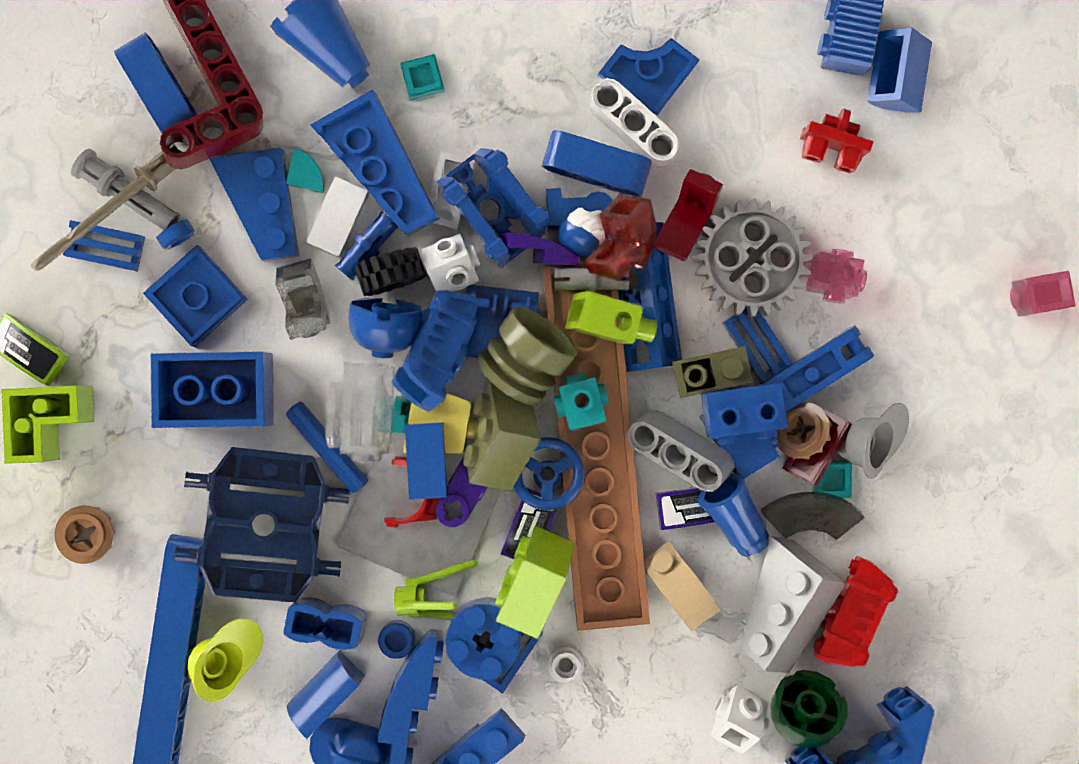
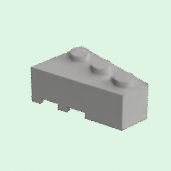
M770 536L740 648L764 671L790 673L846 585V582L796 541Z

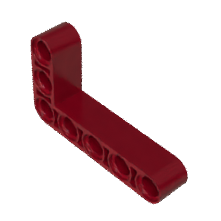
M163 0L166 9L218 104L215 108L167 128L160 136V146L165 161L169 166L181 170L250 141L260 135L263 130V110L205 0ZM191 18H199L204 21L201 25L195 27L186 24ZM211 49L221 53L215 59L203 56L204 52ZM226 81H232L238 84V88L234 91H225L220 88V85ZM242 113H251L256 119L252 123L244 124L239 122L237 117ZM211 127L218 128L223 132L221 136L215 139L207 138L203 133ZM176 142H183L189 146L181 154H174L169 151L170 146Z

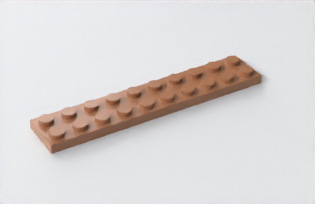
M615 261L558 267L587 268V265H595V268H616ZM555 267L543 268L547 319L571 339L578 353L560 376L553 375L555 381L554 394H560L558 387L565 385V377L585 372L587 379L596 378L597 385L604 383L609 400V405L603 406L606 422L570 431L566 416L558 417L557 414L559 439L567 442L577 451L584 466L582 488L576 498L565 506L568 540L575 542L571 558V571L577 631L650 624L634 451L627 435L631 426L624 347L621 343L565 330L573 294L586 292L587 290L555 291L554 281H569L570 278H554ZM596 290L595 292L619 300L618 290ZM616 316V318H615V324H616V327L618 328V326H619V319H618V317ZM579 393L575 397V404L578 407H584L587 403V397L585 394ZM560 452L561 459L566 457L565 454ZM573 467L562 472L564 493L572 483Z

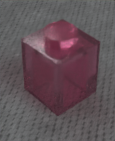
M1069 270L1011 282L1010 301L1013 308L1017 310L1018 317L1076 306Z

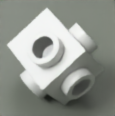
M460 234L441 239L436 244L419 250L436 292L440 290L455 292L479 282L474 267L481 264L473 245L465 247Z
M736 685L727 695L722 694L714 706L713 714L716 715L711 737L744 754L760 740L767 730L769 719L766 718L769 702L756 696L752 691Z

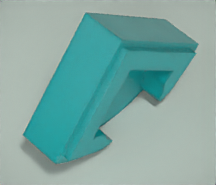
M294 148L286 184L324 193V178L319 166L308 154Z
M396 396L392 433H405V425L408 424L411 401L405 396Z

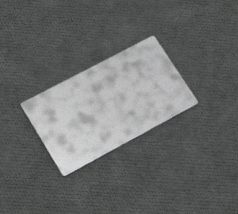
M466 357L458 373L454 375L453 383H447L445 388L447 393L472 401L471 417H477L474 414L476 397L479 393L484 392L490 380L480 369L477 358ZM533 405L534 411H536L538 405ZM391 418L367 473L368 482L360 489L337 546L409 578H418L471 561L501 490L488 487L480 502H477L469 518L458 527L445 526L439 521L438 517L436 520L398 524L397 528L387 527L386 523H384V517H409L419 511L424 499L409 500L407 467L391 464L395 456L407 457L406 453H403L405 433H392ZM468 438L466 448L469 444L472 445L475 439ZM445 453L447 487L464 453ZM459 501L445 504V508L449 511L447 515L449 519H453L456 515L463 516V512L459 510L461 505ZM467 570L426 583L425 585L455 596Z

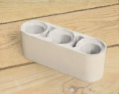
M606 78L595 84L590 99V107L593 114L637 154L652 161L651 166L660 168L668 165L679 148L676 134L616 80ZM604 92L611 93L617 102L613 106H603L597 99L598 95ZM631 116L637 117L642 121L643 128L639 131H631L626 127L624 120ZM657 140L664 141L669 146L670 152L664 156L657 155L652 150L651 144Z

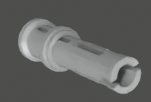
M89 148L77 157L71 168L72 176L77 179H85L97 188V192L102 196L110 197L112 195L114 197L131 183L124 178L122 169L117 166H109L97 158L96 152ZM142 189L124 203L163 231L177 223L180 219L178 212L173 211Z

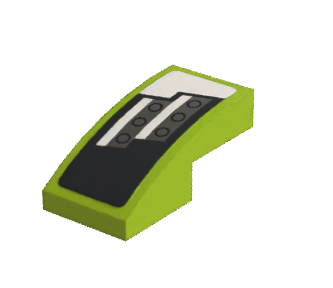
M4 313L0 319V355L35 380L50 386L70 356L48 338L37 335L15 316Z

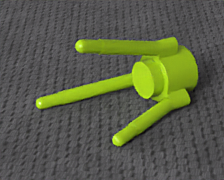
M477 560L460 563L418 578H406V586H398L394 592V607L397 616L409 615L410 618L427 617L452 620L455 612L438 610H453L456 608V604L454 602L428 601L426 588L420 589V585L476 567L478 565Z

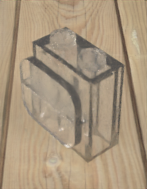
M344 362L343 383L331 382L328 389L326 442L329 448H340V453L352 454L351 461L358 462L381 461V454L392 453V416L395 386L392 385L391 381L395 374L394 366L383 363Z

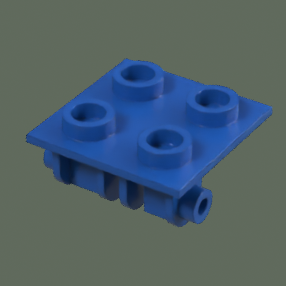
M469 285L466 295L482 301V305L478 314V322L471 334V341L468 343L470 347L466 357L478 358L481 352L488 348V343L493 337H502L499 328L515 307H525L537 312L539 292Z

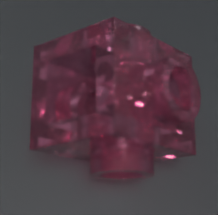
M832 249V253L821 251L813 255L810 266L811 275L808 276L806 291L823 294L822 300L844 304L845 299L857 297L858 292H862L867 280V271L863 270L865 260L853 258L854 252L843 249Z

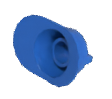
M333 718L324 721L314 731L310 738L309 751L315 764H389L391 744L378 743L379 729L349 719Z

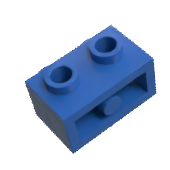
M781 383L701 394L707 438H717L718 445L741 442L740 435L754 433L755 439L777 437V430L788 428Z

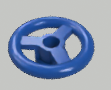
M543 437L540 438L541 440L534 452L543 448H552L562 452L566 457L556 463L553 461L539 462L530 457L525 467L533 471L534 481L542 489L541 498L534 496L527 490L523 483L522 473L513 488L520 499L529 506L539 510H556L568 505L579 494L584 481V466L579 454L570 444L557 438ZM573 467V480L569 489L563 495L553 499V489L560 485L562 472ZM546 468L552 469L555 473L554 478L549 481L541 478V472Z

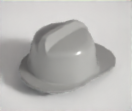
M895 403L887 408L879 418H861L854 421L838 450L839 455L848 459L851 463L862 467L866 477L870 479L877 477L883 466L903 443L909 425L907 407L902 403Z

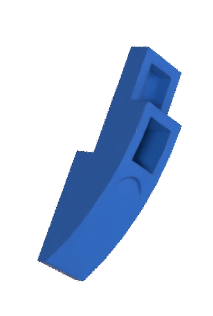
M429 629L416 643L396 674L382 712L378 743L391 744L389 764H412L413 748L407 747L409 734H416L419 712L412 711V709L427 711L429 699L436 700L439 677H432L434 663H441L444 641H438L437 629Z
M500 708L481 725L476 724L432 764H496L520 745L526 735L508 714Z

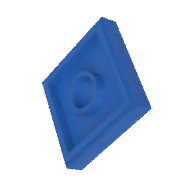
M199 245L191 249L143 293L191 347H196L248 300Z

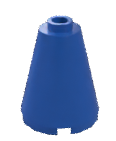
M294 0L285 8L288 17L283 22L276 17L270 27L279 38L341 87L349 84L352 88H355L369 76L366 69L370 66V62L338 0Z

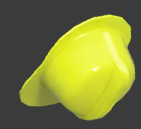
M238 618L228 622L213 638H208L193 648L188 659L187 667L189 673L187 677L193 681L194 690L200 698L212 702L220 701L227 697L255 663L263 645L262 630L257 623L250 619Z

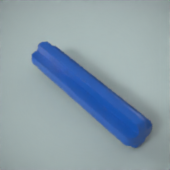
M303 402L294 404L286 412V417L351 493L358 492L367 484L368 478Z

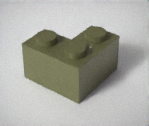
M489 381L484 392L477 395L474 403V414L477 415L479 423L478 434L474 443L467 446L463 464L468 470L469 483L510 492L541 439L534 406L517 401Z

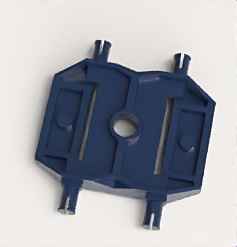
M231 447L212 473L201 474L186 471L185 478L199 479L200 482L184 481L185 488H201L210 491L202 547L188 548L176 546L175 553L189 554L190 556L174 555V562L197 563L196 566H200L212 596L296 603L314 576L318 577V574L340 577L341 570L327 569L326 567L341 568V561L320 560V558H317L323 503L329 501L348 504L349 497L335 496V494L350 495V491L345 488H335L326 485L314 456ZM230 485L305 492V497L230 490ZM260 514L270 515L275 522L274 530L265 536L255 533L252 527L253 520ZM221 554L297 560V564L221 558Z

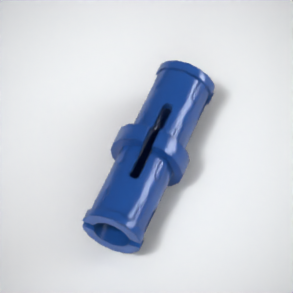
M383 211L379 213L380 215L362 235L357 234L354 238L355 244L334 265L352 281L356 276L354 267L363 261L370 260L372 256H378L380 254L378 249L399 228Z

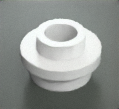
M561 646L550 654L548 670L553 679L560 683H571L581 676L584 669V661L578 650L570 646ZM569 658L573 664L571 668L565 670L560 668V660Z

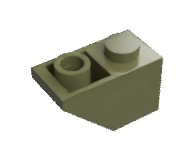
M745 346L672 362L680 398L753 383Z

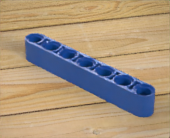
M171 534L165 547L133 764H178L191 682L187 677L189 673L187 667L188 659L197 643L206 580L200 566H196L197 563L174 562V555L190 556L189 554L175 553L176 546L199 548L203 545V538Z

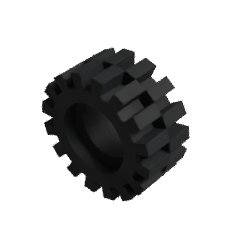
M407 247L402 250H394L391 253H383L381 256L372 257L370 260L363 261L354 267L363 296L390 292L394 289L405 287V285H411L426 277V272L416 247Z

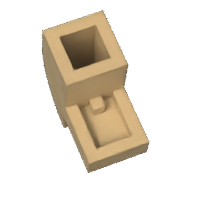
M669 541L644 559L645 570L691 632L720 611V608Z

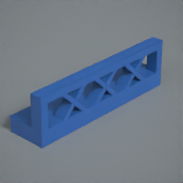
M642 221L613 228V237L610 244L611 259L615 261L616 268L628 267L629 272L631 269L635 271L639 282L634 291L630 288L628 291L618 290L619 300L643 307V317L657 321V331L652 342L635 339L634 344H623L627 372L673 366L672 362L682 360L668 254L653 246L656 237L664 225L663 222ZM632 233L634 247L628 256L622 249L621 235ZM617 277V281L627 280L626 277ZM640 341L648 348L649 362L638 363L636 348Z

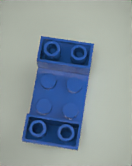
M907 686L892 689L884 695L883 701L876 704L891 729L887 732L880 731L875 733L868 739L866 745L856 751L849 750L844 752L837 758L835 764H922L935 712L933 707ZM797 747L791 752V757L785 760L786 764H833L820 747L814 749Z

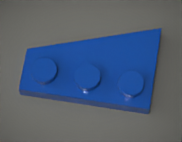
M280 147L209 158L260 259L265 262L298 257L299 250L290 190L286 184L287 170L284 150Z

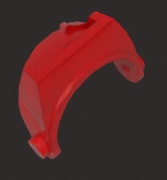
M395 456L391 464L407 467V457ZM440 498L424 499L419 511L414 515L406 518L384 517V523H386L387 527L397 528L398 524L436 520V507Z

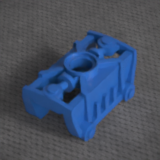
M481 148L438 180L436 184L443 188V197L446 202L458 208L485 244L483 247L488 258L495 262L497 261L499 268H503L526 250L523 248H507L502 240L498 238L497 235L499 233H511L508 228L512 224L507 218L519 220L530 235L540 238L545 235L548 226L547 222L550 218L544 207L535 205L507 167L509 162L506 154L498 149L494 151L493 149ZM472 160L477 162L487 176L486 189L482 184L477 186L472 180L473 171L469 164ZM460 184H466L471 192L466 194ZM484 200H493L498 205L499 213L494 220H488L482 216L480 205Z
M440 290L434 295L429 306L430 309L427 308L422 312L421 327L412 343L403 366L396 370L391 381L392 385L417 407L431 411L440 402L444 401L447 394L445 393V386L447 383H453L454 375L458 373L470 347L468 343L471 341V334L478 322V314L482 305V301L466 294Z

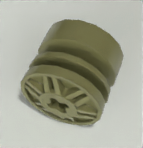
M517 306L510 312L499 328L502 337H493L488 343V348L484 349L478 356V365L483 374L505 394L522 403L538 405L547 395L546 391H549L555 384L553 375L560 376L578 353L571 339L555 324L535 311Z

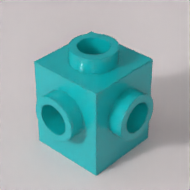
M585 372L565 377V385L558 387L560 394L553 396L558 417L566 416L569 430L606 422L603 406L609 405V400L604 383L597 385L596 378L587 379ZM579 393H583L587 397V403L584 407H578L575 404V397Z

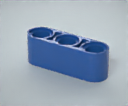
M146 32L114 50L117 60L161 133L173 125L198 115L158 47Z
M554 130L551 133L541 166L555 174L631 197H642L652 161L636 153L567 132Z

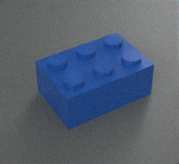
M151 353V428L259 427L274 425L273 353Z

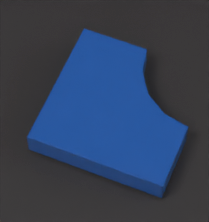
M672 38L661 47L650 51H636L620 44L600 70L598 76L601 79L609 78L616 80L653 114L658 116L700 59Z

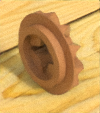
M807 402L800 403L787 411L788 428L777 430L778 448L785 455L793 459L804 458L809 460L811 455L822 453V447L826 441L831 440L829 432L830 427L833 426L828 419L827 413L819 406ZM803 421L807 427L812 429V431L806 433L805 443L801 437L796 435L802 431Z
M82 505L69 509L59 518L55 527L54 537L58 550L65 558L79 564H88L103 558L108 550L113 547L112 540L115 531L110 523L111 517L106 516L97 507ZM81 525L84 528L96 527L93 530L94 533L90 535L91 543L88 540L74 542L78 535L82 533Z

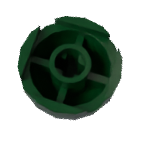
M799 670L794 675L784 677L779 682L771 699V718L776 730L786 741L798 747L814 749L827 745L842 731L848 718L847 701L844 695L841 698L839 692L835 689L836 684L829 677L816 671Z

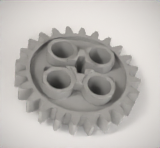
M752 199L748 204V208L745 209L743 203L739 200L734 204V213L727 206L721 209L723 220L714 214L711 216L709 221L714 229L705 226L702 228L701 234L707 240H697L695 247L702 250L703 253L695 255L693 261L702 263L703 267L694 274L695 276H705L707 279L700 286L701 290L710 287L714 290L709 298L710 301L718 297L723 299L721 310H725L732 304L734 305V316H739L744 308H747L749 318L756 316L758 308H760L764 316H768L771 314V304L780 311L785 308L783 298L789 302L797 299L792 289L801 291L806 287L799 277L811 275V271L803 267V264L813 260V256L803 254V250L811 245V241H800L799 236L806 229L803 227L794 230L792 225L797 217L794 215L787 220L782 218L785 209L783 206L773 213L771 212V201H767L761 209H758L756 199ZM745 226H755L760 232V240L756 242L749 240L744 232ZM770 236H775L776 241L756 259V263L748 267L734 282H731L729 280L730 275L749 258V255L755 252ZM721 250L730 251L734 255L735 265L733 267H726L721 264L718 257ZM772 251H779L785 256L786 263L784 267H777L771 262L770 255ZM751 275L759 280L761 287L758 293H752L747 290L744 283L746 276Z

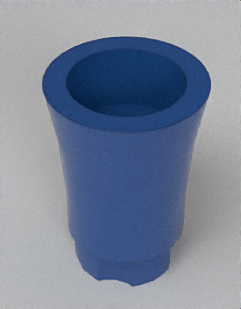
M732 473L718 489L712 492L703 490L698 496L699 505L712 517L730 544L736 548L740 555L749 557L766 549L769 544L768 538L770 535L766 530V524L751 499L742 475Z

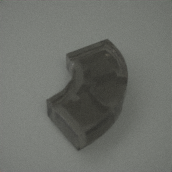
M824 492L793 493L778 498L760 509L762 515L785 539L797 532L815 530L825 532L837 540L865 518L863 513L849 501Z

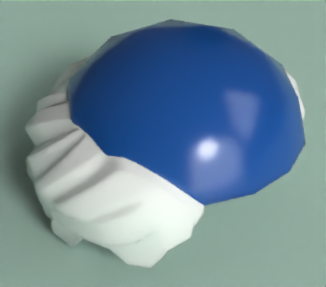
M578 208L568 216L566 221L560 224L558 228L559 243L580 257L602 254L610 246L613 237V225L610 224L611 219L600 210L589 212L583 208Z

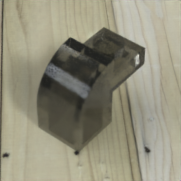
M309 258L276 268L275 285L286 309L285 328L290 340L299 337H313L320 331L326 330V325L331 324L322 285L312 259Z

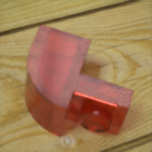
M619 193L599 215L606 239L585 261L588 273L615 280H620L631 266L640 269L644 268L652 254L656 238V220L651 199Z

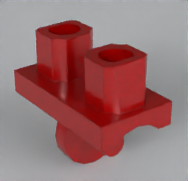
M845 108L841 110L838 117L825 114L822 124L810 121L807 128H803L800 139L805 140L802 151L803 159L821 163L827 148L838 151L834 168L848 174L856 171L862 157L871 152L874 141L857 136L860 125L849 121L851 110Z

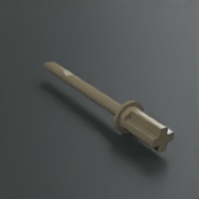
M172 144L169 148V151L174 154L183 153L175 144ZM162 151L144 166H136L134 171L138 176L137 179L76 226L66 237L60 239L33 261L31 268L37 271L43 269L66 251L73 242L82 238L145 186L152 191L157 190V184L175 170V168L167 164Z

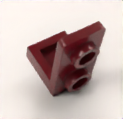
M690 169L684 178L679 198L654 241V248L681 261H686L702 233V228L706 226L716 207L723 184L708 174Z

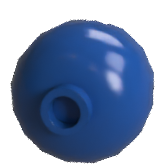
M383 298L352 300L348 315L350 331L354 340L361 347L372 350L371 355L373 357L392 358L394 352L404 351L412 345L421 327V306L403 300H396V304L381 303Z

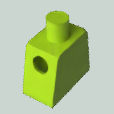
M586 291L573 294L565 330L616 343L634 344L635 339L652 342L657 331V321L641 317L643 307ZM616 316H617L618 319H619V326H618V328L616 327V324H615V318H616Z

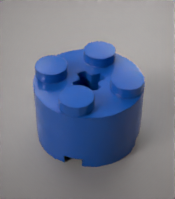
M492 597L475 599L462 605L453 616L446 634L448 658L460 672L475 679L493 680L498 678L514 664L520 651L521 632L496 621L501 607L495 604L496 598ZM484 631L490 633V641H486L485 644L480 643L478 635H482Z

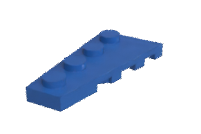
M373 90L311 124V127L330 146V149L343 161L356 179L375 198V201L405 235L410 236L440 219L378 95Z

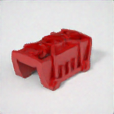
M856 556L855 559L851 560L848 567L850 574L844 580L846 585L825 616L827 618L826 621L821 623V627L824 628L823 634L819 639H816L813 645L814 656L826 663L855 668L856 666H865L870 656L868 648L888 603L894 602L899 592L893 584L894 582L871 561L860 556Z

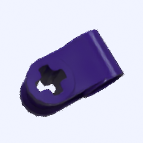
M463 458L448 482L447 498H441L436 507V515L439 521L448 527L462 525L469 518L477 502H480L488 489L486 486L469 483L468 470L463 464ZM459 501L461 503L459 510L463 512V516L456 515L453 519H449L447 517L449 511L445 508V504Z

